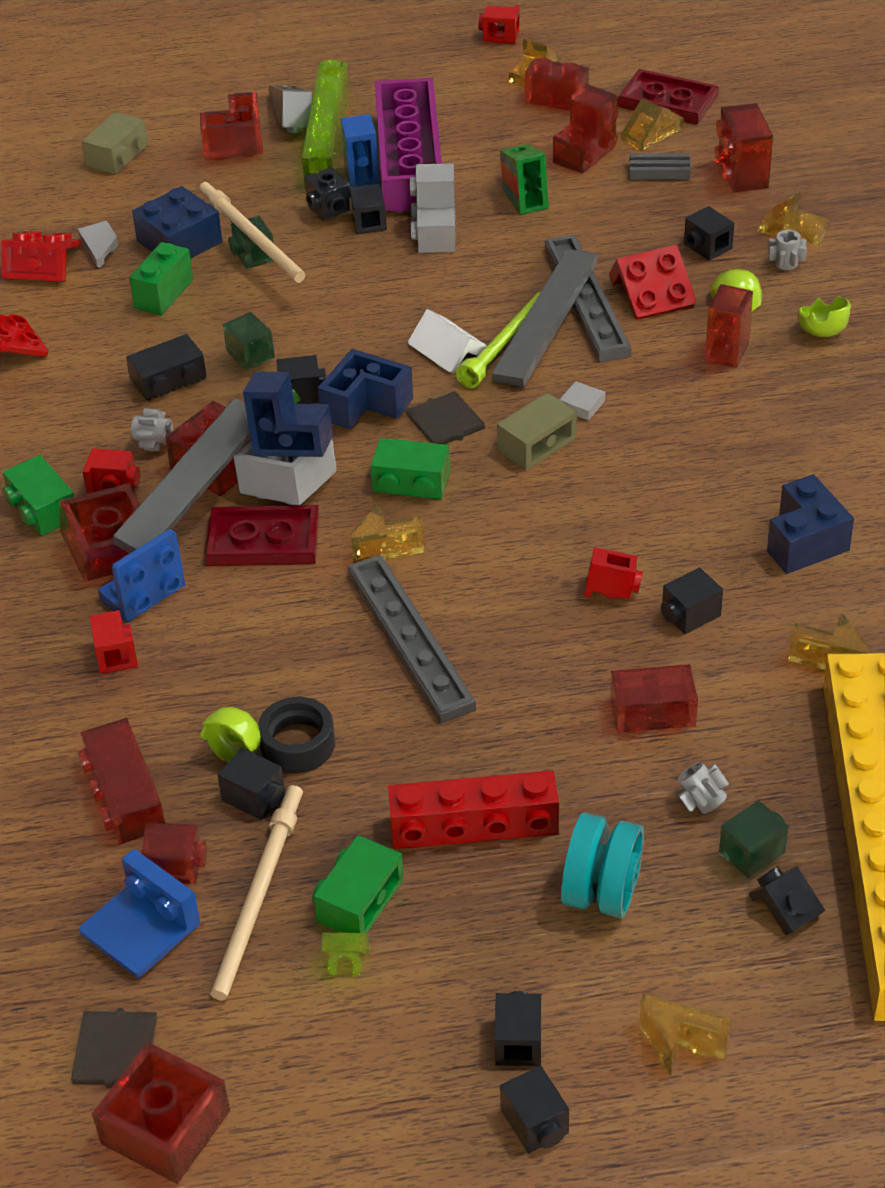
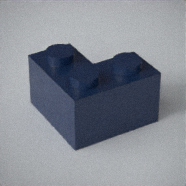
M351 349L318 387L319 404H329L332 424L348 429L354 426L367 409L398 418L413 400L412 367Z
M254 372L243 391L253 456L323 457L333 437L329 404H294L290 372Z
M814 474L782 485L779 516L770 519L767 552L786 574L850 551L854 517Z

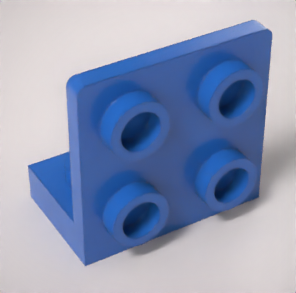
M169 529L112 565L114 580L98 589L100 601L112 611L120 610L121 618L129 622L186 585L177 533Z
M133 849L122 858L126 876L124 879L126 887L79 927L80 935L135 978H140L201 923L195 893L136 849Z

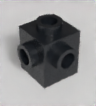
M332 167L305 176L307 204L323 220L335 218L340 214L351 211L349 189L351 186Z

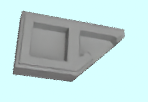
M107 221L78 229L79 238L98 268L102 267L105 264V257L109 253H113L118 247L117 236Z

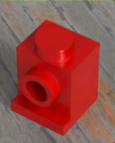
M514 5V8L486 6L484 14L480 13L478 20V29L483 31V42L516 44L520 32V5Z
M92 448L82 470L88 498H95L96 494L131 496L134 487L137 488L139 486L141 478L140 467L135 465L133 451Z
M594 547L586 578L584 596L591 598L594 591L611 599H618L620 597L630 599L631 592H639L643 571L636 570L638 556Z
M120 610L89 616L100 674L138 667L131 625H123Z

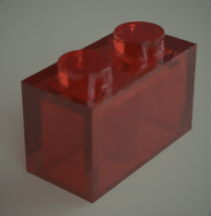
M534 58L525 71V103L580 112L588 99L589 67L579 66L572 62H555L548 58Z
M720 284L708 307L705 361L734 368L738 367L749 345L753 291Z
M690 664L611 671L610 698L617 733L696 726L698 697Z

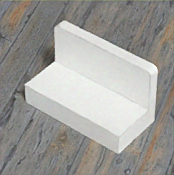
M426 309L408 340L409 345L453 374L467 352L478 356L487 347L486 344L446 317L429 309Z

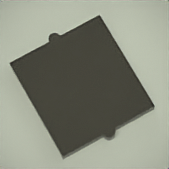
M456 391L435 399L429 398L427 402L406 410V415L430 443L448 444L455 440L462 441L465 436L485 429V423Z
M118 1008L116 1012L84 1011L71 1077L72 1084L105 1085L108 1089L113 1088L114 1085H147L158 1018L157 1012H125L123 1008Z

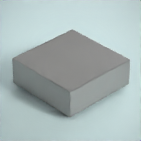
M575 381L559 400L577 411L578 417L589 420L605 402L606 392Z

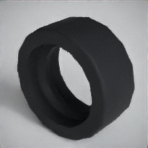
M302 696L284 698L271 704L259 719L261 754L265 759L282 766V771L290 773L307 772L321 766L331 757L335 748L333 718L328 708L319 701ZM305 724L320 730V733L313 740L304 744L288 745L280 743L273 738L281 729L290 725Z

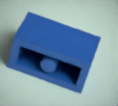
M371 115L340 118L344 168L350 186L380 184L376 132Z

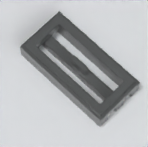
M630 153V179L689 180L691 174L690 153Z

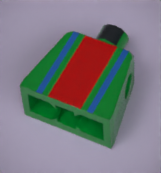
M530 144L502 149L500 151L502 186L518 213L522 215L549 208L545 153Z

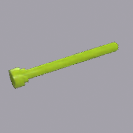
M541 292L536 293L476 358L465 359L456 369V377L463 386L476 388L486 376V366L515 336Z

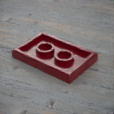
M638 69L617 97V107L699 124L718 97L719 86Z
M319 505L211 507L205 553L206 566L316 564Z

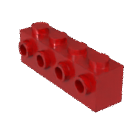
M554 770L388 785L393 849L559 834V799Z

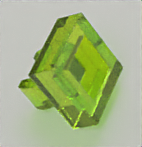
M322 932L321 950L326 954H332L328 960L329 973L337 975L338 962L342 958H350L353 962V975L360 976L363 970V962L358 954L370 955V936L366 933Z

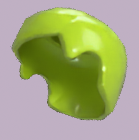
M734 268L719 274L710 288V295L717 307L722 309L723 305L729 306L735 315L752 312L761 305L763 299L759 280L753 273L744 269Z
M841 296L835 297L830 305L824 304L821 298H817L811 306H803L798 309L797 319L801 328L806 333L817 337H831L841 333L846 328L849 321L851 304L849 300Z
M222 707L211 713L202 722L203 728L200 738L207 740L210 749L222 761L229 762L241 748L254 754L259 750L261 743L259 726L246 711L237 707Z

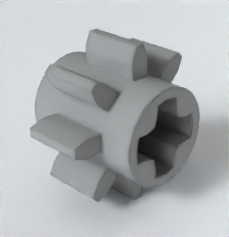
M794 230L780 231L776 239H769L768 260L774 261L775 266L782 270L796 268L798 261H806L807 240L801 239L800 234Z
M144 408L143 416L136 415L133 418L131 436L134 441H139V448L160 452L161 444L170 443L173 435V423L170 418H165L166 413L164 411Z
M697 762L684 770L677 779L682 787L676 790V793L689 812L698 807L702 814L709 813L720 806L727 798L723 788L729 785V782L716 764H712L707 769L703 762Z

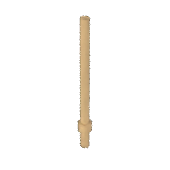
M203 182L199 186V191L208 199L209 205L230 219L295 282L300 283L305 279V272L231 204L230 198L225 193L216 190L208 182Z
M288 786L280 808L274 811L269 824L271 833L210 995L217 1000L224 1001L229 995L285 840L294 831L298 819L295 813L303 794L302 789L298 786Z

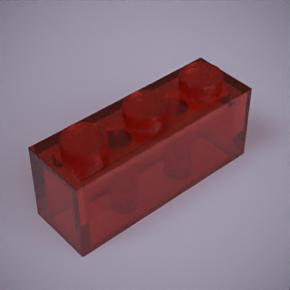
M127 717L80 732L84 748L77 750L84 773L92 771L93 777L88 779L94 801L102 800L104 803V807H100L99 812L105 831L114 830L118 844L121 845L167 830L161 801Z

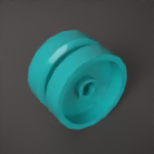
M587 812L581 813L573 830L567 851L561 886L562 904L585 910L593 902L597 894V905L601 914L623 919L630 906L640 872L644 842L643 825L621 820L613 827L609 836V826L605 816Z

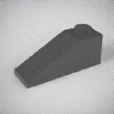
M269 85V93L278 125L286 127V132L303 133V127L311 128L312 91L299 86Z

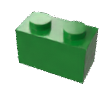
M161 242L129 276L135 309L162 316L194 279L188 248Z
M388 438L379 439L371 463L373 492L442 500L450 475L449 445Z
M41 455L2 472L6 485L2 488V492L10 507L16 506L23 522L27 526L32 525L41 536L79 519L74 492Z
M357 835L348 849L343 848L340 851L334 868L327 878H322L315 886L312 901L315 905L317 922L362 941L404 880L402 853Z

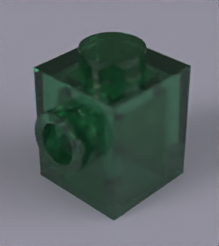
M260 215L248 219L274 243L273 235ZM231 223L232 236L228 237L229 247L233 255H238L246 269L273 262L234 223Z
M252 312L223 324L226 351L246 370L275 358L272 331Z
M758 800L721 825L719 853L749 878L785 853L789 826L780 814L771 811Z

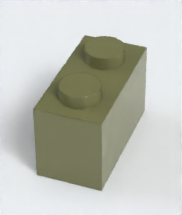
M114 112L82 141L86 166L116 175L148 145V135L144 119Z
M548 392L497 424L498 451L526 471L577 438V411Z

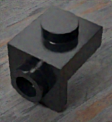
M779 866L775 867L756 879L760 887L749 893L752 901L763 898L785 935L793 933L826 911L798 866L782 872Z

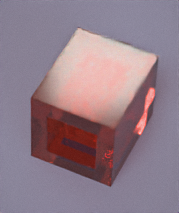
M147 824L141 854L182 884H196L199 867L206 866L207 845L206 842H200L197 825Z

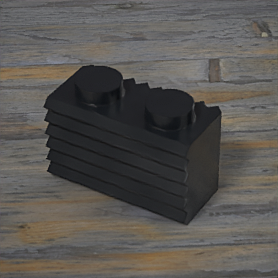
M188 334L126 356L130 379L145 399L149 401L152 397L156 398L158 395L168 394L170 390L175 391L176 388L186 387L188 383L193 384L207 377L204 355Z

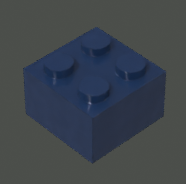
M183 186L174 188L168 193L154 200L147 201L144 205L132 210L137 242L151 252L161 242L171 243L188 248L191 259L223 242L219 211Z

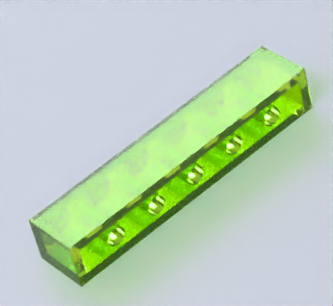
M338 60L319 62L302 155L304 185L305 176L331 167L336 172L338 171L342 146L340 118H345L347 115L350 96L348 62H339Z

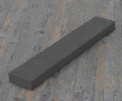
M575 235L545 240V250L554 269L567 249L583 251ZM592 271L572 307L599 363L631 357V346Z
M572 249L565 251L492 372L493 382L518 387L526 386L598 263L597 253Z
M236 398L233 399L113 536V544L128 553H132L165 531L173 529L233 459L234 455L250 439L245 403Z
M380 554L348 565L349 578L439 723L442 724L476 711L475 699L382 555Z

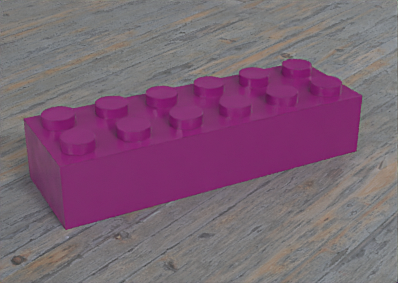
M433 78L375 81L382 194L385 202V211L402 212L404 210H411V204L417 203V196L410 195V177H416V164H442Z

